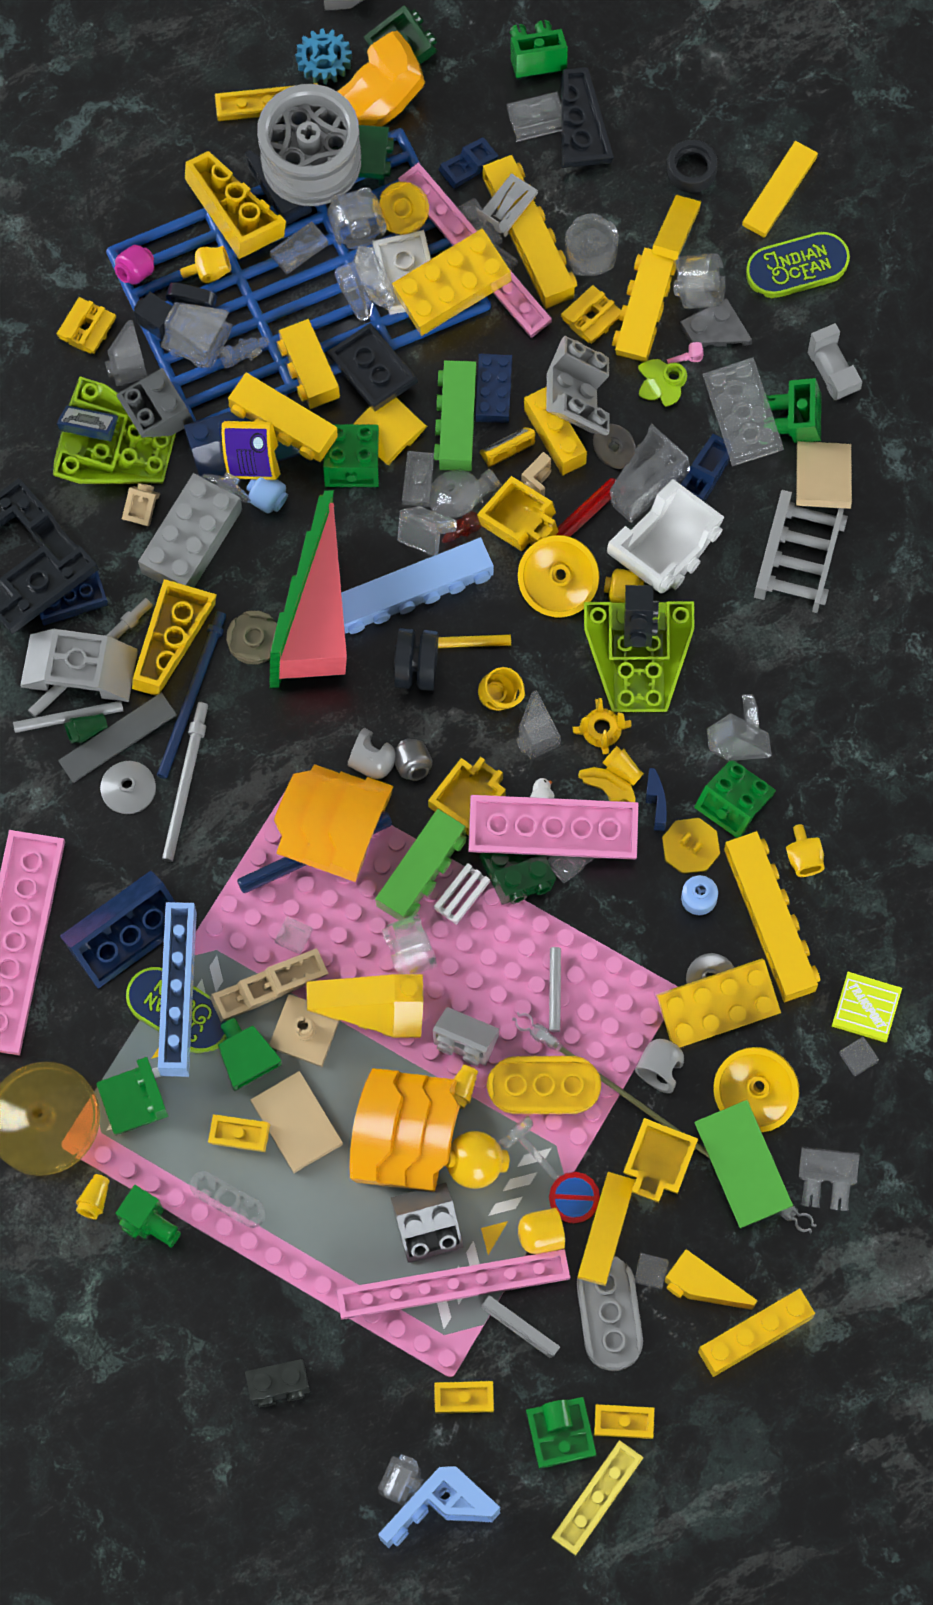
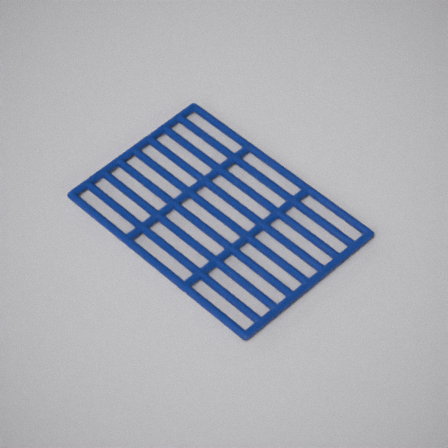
M397 128L390 131V138H394V141L397 140L403 151L387 159V161H391V168L407 161L412 168L419 160L404 130ZM358 177L355 183L366 178ZM399 180L330 208H327L326 204L315 206L318 213L285 226L283 238L322 222L328 235L243 270L236 259L237 255L205 208L110 246L106 250L114 268L116 257L130 246H141L206 219L211 229L210 232L154 254V266L213 241H216L219 247H225L229 256L232 274L200 288L216 293L237 284L242 294L241 297L215 307L212 312H203L174 324L162 340L141 326L160 369L163 368L194 422L197 421L191 408L233 391L244 375L189 398L185 397L180 386L266 350H269L274 362L248 374L260 380L279 372L284 385L274 389L283 395L297 391V386H300L298 380L291 378L287 368V364L290 362L287 357H282L277 346L280 335L276 334L273 336L267 323L355 287L360 300L310 320L313 330L365 309L371 320L369 323L374 326L393 350L490 310L491 303L488 297H485L478 301L477 304L470 306L423 336L415 329L391 339L386 327L409 316L406 312L380 316L375 305L386 301L384 290L370 295L364 284L380 277L378 266L359 274L354 263L358 259L375 253L373 243L371 242L349 252L343 241L348 237L382 224L378 214L340 230L337 229L332 218L380 199L382 191L390 184L399 182ZM260 186L250 189V192L256 197L265 195ZM270 206V210L276 214L273 207ZM429 218L418 231L424 230L426 232L437 226ZM393 233V234L388 235V236H386V237H383V238H381V239L389 238V237H393V236H398V235H401V234H395V233ZM447 238L429 244L430 256L453 245ZM334 244L339 255L338 257L252 292L247 279ZM341 266L345 267L350 277L266 313H262L257 303L259 300ZM180 270L137 288H134L133 284L124 283L119 279L133 311L140 297L148 295L149 292L152 293L165 288L170 283L184 280ZM166 301V303H168L169 305H171V306L174 307L175 309H177V308H179V307H182V306L173 304V303H171V302H169V301ZM248 306L253 318L165 354L160 344L161 341ZM369 323L321 342L320 346L323 352L329 351ZM255 328L259 329L263 338L262 341L175 376L170 365L171 363ZM335 364L329 365L333 375L341 372ZM226 408L203 419L229 412L231 408Z

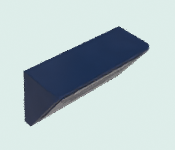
M66 405L58 419L57 426L62 432L112 441L118 416Z

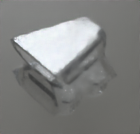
M358 246L354 260L335 270L339 287L359 321H365L371 316L373 302L388 311L396 302L385 268L380 258L376 256L372 246Z
M175 302L164 322L166 332L161 347L168 350L174 357H184L191 360L197 367H212L231 332L232 324L225 321L229 312L224 309Z

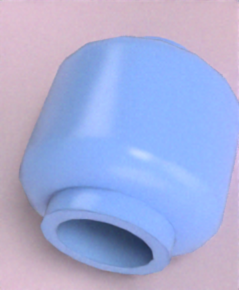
M262 477L251 479L246 488L250 491L248 501L265 513L278 512L288 497V494L285 493L286 485L278 479L266 480Z
M693 876L684 884L681 900L682 905L688 912L694 915H704L712 911L717 903V885L707 876Z

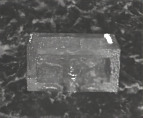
M402 1454L400 1458L392 1456L378 1488L380 1496L404 1506L411 1499L412 1495L421 1488L424 1480L420 1478L421 1471L417 1467V1461Z

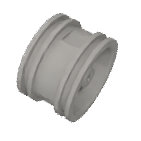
M300 84L289 87L277 93L267 102L259 117L257 136L261 151L262 170L265 180L271 189L281 198L303 206H319L331 203L348 192L357 180L361 169L359 122L350 102L339 92L317 84ZM334 146H339V147H341V148L338 149V150H333V149H331V148L334 147Z

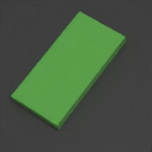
M748 1100L694 1122L740 1229L793 1207Z

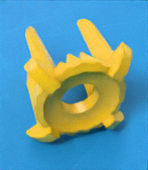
M598 698L595 699L596 709L581 719L580 726L573 727V733L584 735L590 744L601 747L604 755L609 754L608 746L614 744L619 739L622 730L631 727V720L625 721L623 713L616 715L611 710L603 709V700ZM599 720L607 721L610 729L608 732L604 730L603 734H600L594 728L595 723Z

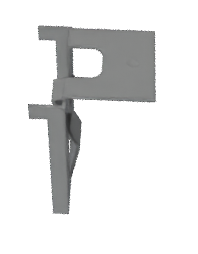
M511 173L482 211L476 208L479 221L481 220L484 223L486 221L490 222L499 233L503 232L504 237H506L509 229L538 194V190ZM526 191H528V192L518 201V203L507 213V211L510 209V207L513 205V203H514L522 194H524ZM503 200L499 210L497 211L496 215H494L498 219L502 220L499 223L497 220L492 218L491 215Z

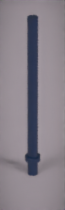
M216 611L212 625H208V636L157 776L167 779L218 637H221L224 632L222 626L227 615L223 612Z

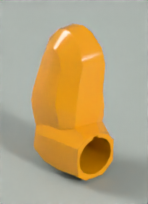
M392 31L373 43L367 50L369 63L363 65L356 72L352 80L337 91L354 108L359 125L384 126L403 111L425 84L421 66L414 52L398 31Z

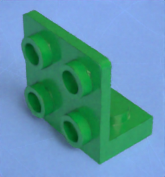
M333 424L337 427L338 437L324 456L325 487H379V426Z
M730 760L705 786L694 808L733 836L739 838L745 833L754 815L768 802L776 790L736 761Z
M148 1057L136 1060L138 1068L97 1082V1087L114 1135H119L169 1117Z

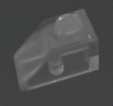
M133 320L126 322L108 350L110 361L105 362L109 378H115L116 386L147 377Z
M537 690L531 693L519 726V737L516 738L522 753L527 752L530 759L561 745V737Z
M731 713L707 728L710 752L728 761L761 759L772 756L769 733Z

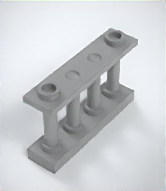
M781 490L754 598L765 600L767 591L772 592V590L815 600L812 612L818 613L819 605H825L829 589H825L824 585L838 531L844 532L848 516L843 515L844 508H839L837 516L795 506V503L790 502L792 492ZM793 516L833 526L831 540L788 530L789 527L784 526L786 518L791 519ZM789 541L826 550L825 563L822 565L782 555L781 551H777L779 543ZM781 565L821 575L818 590L777 580L776 576L771 575L773 566L779 567Z

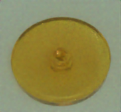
M38 1062L17 1069L0 1083V1157L12 1168L31 1175L55 1174L73 1166L91 1148L99 1129L100 1108L94 1090L77 1071L55 1062ZM43 1112V1115L38 1118V1115Z

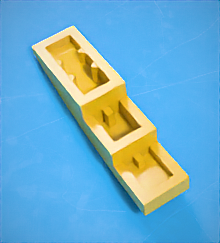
M611 1172L607 1173L580 1266L578 1279L606 1286L635 1179Z

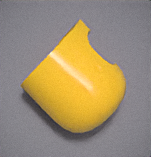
M506 667L496 668L483 677L478 687L479 699L483 705L495 711L512 708L519 704L525 696L521 677L517 672ZM519 690V696H518L517 699H516V694H517V691Z
M556 1208L531 1212L520 1219L518 1237L522 1247L528 1253L541 1254L565 1248L563 1224Z

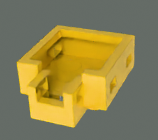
M512 476L477 514L482 527L520 551H523L529 543L533 545L540 539L554 536L559 532L555 520L552 519L556 513L553 502Z
M482 757L479 758L473 767L461 758L430 797L428 807L435 812L439 809L465 825L466 834L469 835L470 796H506V789L499 785L503 780V772L499 769L496 771L487 765Z
M644 1118L624 1169V1174L637 1178L632 1193L658 1203L664 1189L678 1194L698 1139Z

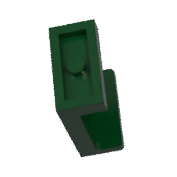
M359 125L361 169L358 177L378 179L379 185L384 186L385 177H390L391 161H387L388 153L393 154L394 138L389 136V127ZM334 146V147H332L331 149H333V150H338V149H340L341 147H339V146Z

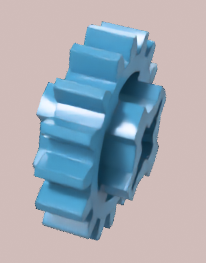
M323 28L318 35L311 31V38L303 36V45H297V53L295 55L299 72L304 71V78L306 79L313 76V83L323 79L325 85L329 78L337 82V75L339 74L344 77L346 75L345 68L350 69L352 51L350 50V44L348 41L344 42L342 34L335 37L334 30H331L329 34H325ZM338 51H339L340 54H341L340 60L337 59V56H338V55H337V52H338ZM308 53H310L311 56L309 62L307 60Z

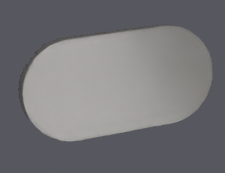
M614 1256L606 1286L578 1279L577 1277V1293L585 1349L595 1365L608 1371H620L631 1366L638 1359L643 1346L634 1275L627 1264Z

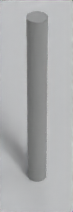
M116 701L13 722L14 730L17 733L66 723L70 721V718L100 713L107 715L122 712L123 705L122 701Z

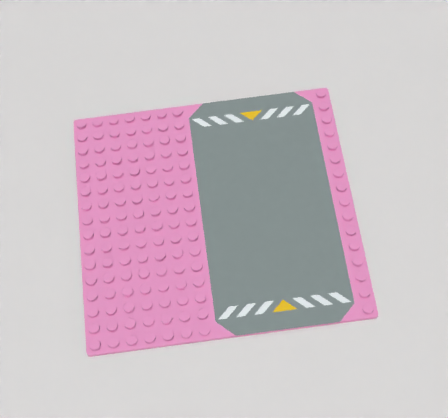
M282 795L196 931L193 986L211 996L213 993L238 984L240 980L265 971L270 966L317 948L329 974L316 981L392 974H423L421 1038H391L383 1035V1033L368 1028L366 1030L358 1027V1025L340 1020L323 1067L274 1050L280 1057L282 1066L234 1092L219 1048L204 1053L190 1051L189 1077L160 1076L158 1070L159 1032L139 1020L102 1080L138 1068L136 1060L148 1057L169 1117L119 1135H114L97 1087L63 1140L62 1147L68 1153L129 1189L137 1185L159 1199L163 1209L340 1313L336 1289L525 1256L527 1251L522 1247L518 1237L520 1219L531 1212L551 1209L549 1201L551 1186L563 1174L575 1172L620 1094L601 1081V1093L598 1100L585 1112L578 1114H509L497 1108L489 1097L487 1090L489 1073L504 1058L512 1056H566L560 1052V1049L564 1047L575 1056L589 1061L600 1074L621 1089H624L645 1048L653 1040L664 1021L656 994L677 988L678 986L525 900L516 904L509 902L502 905L491 881L458 924H454L434 909V905L465 867L451 859L452 862L444 874L440 872L435 878L436 886L429 896L424 895L420 900L419 904L421 907L413 919L408 918L405 924L376 907L375 901L379 892L416 840L394 826L373 834L356 882L306 865L248 893H243L237 882L239 878L284 858V856L276 854L282 836L274 821L283 798ZM467 875L443 908L446 909L472 875ZM479 880L475 881L451 912L454 916L480 884ZM551 947L561 948L560 1032L549 1031ZM306 986L289 993L307 1000ZM288 994L233 1018L236 1019L242 1031L250 1026H254L267 1043L270 1044ZM446 1007L499 1028V1037L486 1066L480 1063L478 1066L471 1065L465 1062L463 1056L453 1052L452 1055H448L437 1049V1045L433 1041V1029ZM517 1012L519 1014H529L533 1019V1024L543 1027L547 1034L556 1039V1042L559 1043L558 1047H550L540 1039L538 1041L529 1031L523 1032L518 1030L515 1024L516 1021H512L513 1018L517 1019V1024L520 1028H530L535 1035L540 1029L532 1027V1022L527 1016L518 1017ZM462 1065H468L476 1069L478 1074L470 1104H467L465 1109H459L452 1141L459 1135L469 1131L487 1133L498 1142L502 1150L508 1151L509 1167L505 1173H500L497 1179L490 1185L478 1189L461 1186L451 1177L447 1167L444 1166L440 1169L436 1185L446 1182L464 1248L408 1263L391 1197L413 1192L416 1189L356 1183L350 1179L351 1139L361 1093L372 1068L454 1079ZM300 1071L342 1140L343 1145L293 1173L270 1133L268 1135L266 1152L212 1145L208 1143L213 1114L262 1121L250 1099ZM504 1291L349 1319L451 1378L455 1376L490 1314L481 1309L482 1304L489 1295L496 1301H499Z

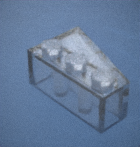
M653 424L650 425L648 434L643 442L635 449L633 458L629 464L625 465L610 489L612 506L630 523L654 504L657 494L672 479L679 483L687 476L690 470L688 456Z

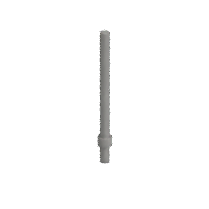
M145 598L131 612L127 611L120 618L121 622L106 636L118 640L128 629L132 630L139 623L138 620L153 606L152 603ZM52 686L28 709L29 713L36 718L67 687Z
M198 702L194 721L189 726L188 734L190 739L162 860L173 862L200 740L204 737L206 731L204 723L208 704Z

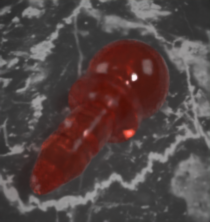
M474 511L465 513L462 519L456 521V526L445 534L442 542H453L460 536L467 537L471 533L477 532L481 528V523L477 516L478 513Z

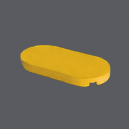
M512 1056L504 1058L491 1070L487 1079V1090L494 1105L509 1114H578L590 1109L598 1100L601 1093V1079L596 1068L582 1057Z

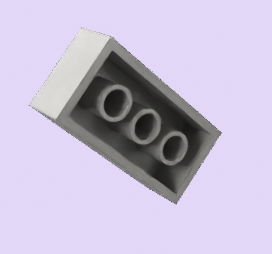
M193 473L139 559L138 563L141 574L160 584H163V580L166 579L194 588L241 513L240 497Z

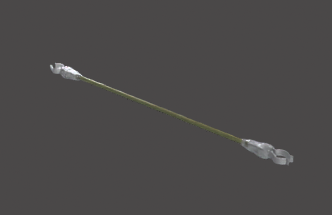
M517 1012L518 1017L527 1016L530 1018L532 1027H534L532 1030L530 1028H520L517 1024V1019H512V1021H516L515 1024L518 1030L523 1032L529 1031L531 1038L536 1042L543 1043L550 1049L557 1052L560 1051L566 1056H575L564 1048V1045L555 1036L550 1034L546 1027L538 1023L533 1024V1019L529 1014H519ZM599 1073L603 1083L666 1127L682 1132ZM697 1143L695 1148L709 1158L706 1149ZM794 1204L793 1207L779 1212V1215L785 1220L795 1221L796 1228L801 1232L809 1231L811 1234L812 1231L810 1228L801 1229L797 1224V1219L793 1218L795 1215L798 1217L807 1216L811 1220V1226L816 1227V1224H813V1218L807 1213L799 1214L798 1208Z

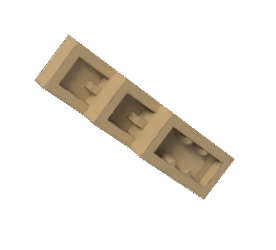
M316 948L270 966L261 973L240 980L234 986L213 993L210 999L220 1021L224 1022L306 986L307 982L316 981L329 973Z

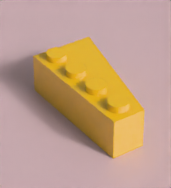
M209 151L186 162L185 180L239 259L284 237L286 220L271 211L270 206L263 199L259 200L251 193L250 188L244 182L241 184L233 176V173Z

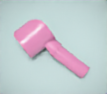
M690 343L688 353L667 359L668 364L687 360L700 362L703 359L702 343Z

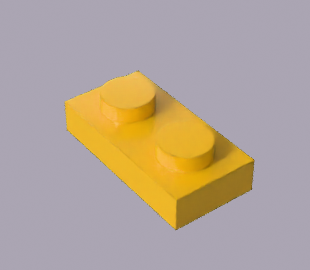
M213 1114L208 1143L266 1152L270 1123Z
M493 1381L435 1383V1414L494 1412Z
M596 1404L594 1435L653 1439L654 1408Z

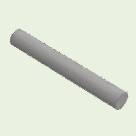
M551 947L549 1031L560 1032L561 948Z

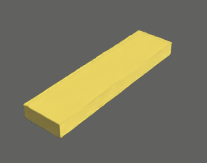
M619 1440L555 1531L552 1539L576 1556L643 1457Z

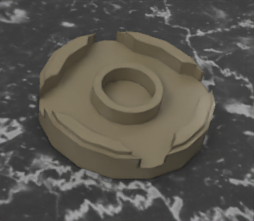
M247 611L238 618L233 619L227 629V644L231 654L237 660L246 664H261L269 661L277 623L269 614L261 611Z

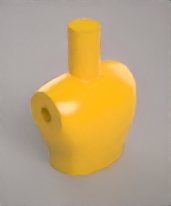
M224 246L216 248L201 247L196 250L195 264L181 268L180 272L183 279L198 274L202 282L212 283L230 272L231 264Z
M802 824L795 825L793 831L796 842L786 846L790 864L798 877L818 874L825 868L824 852L820 838H807L804 826Z

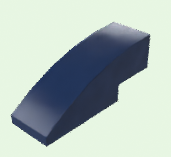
M712 434L692 463L689 473L681 485L705 502L727 466L737 445Z

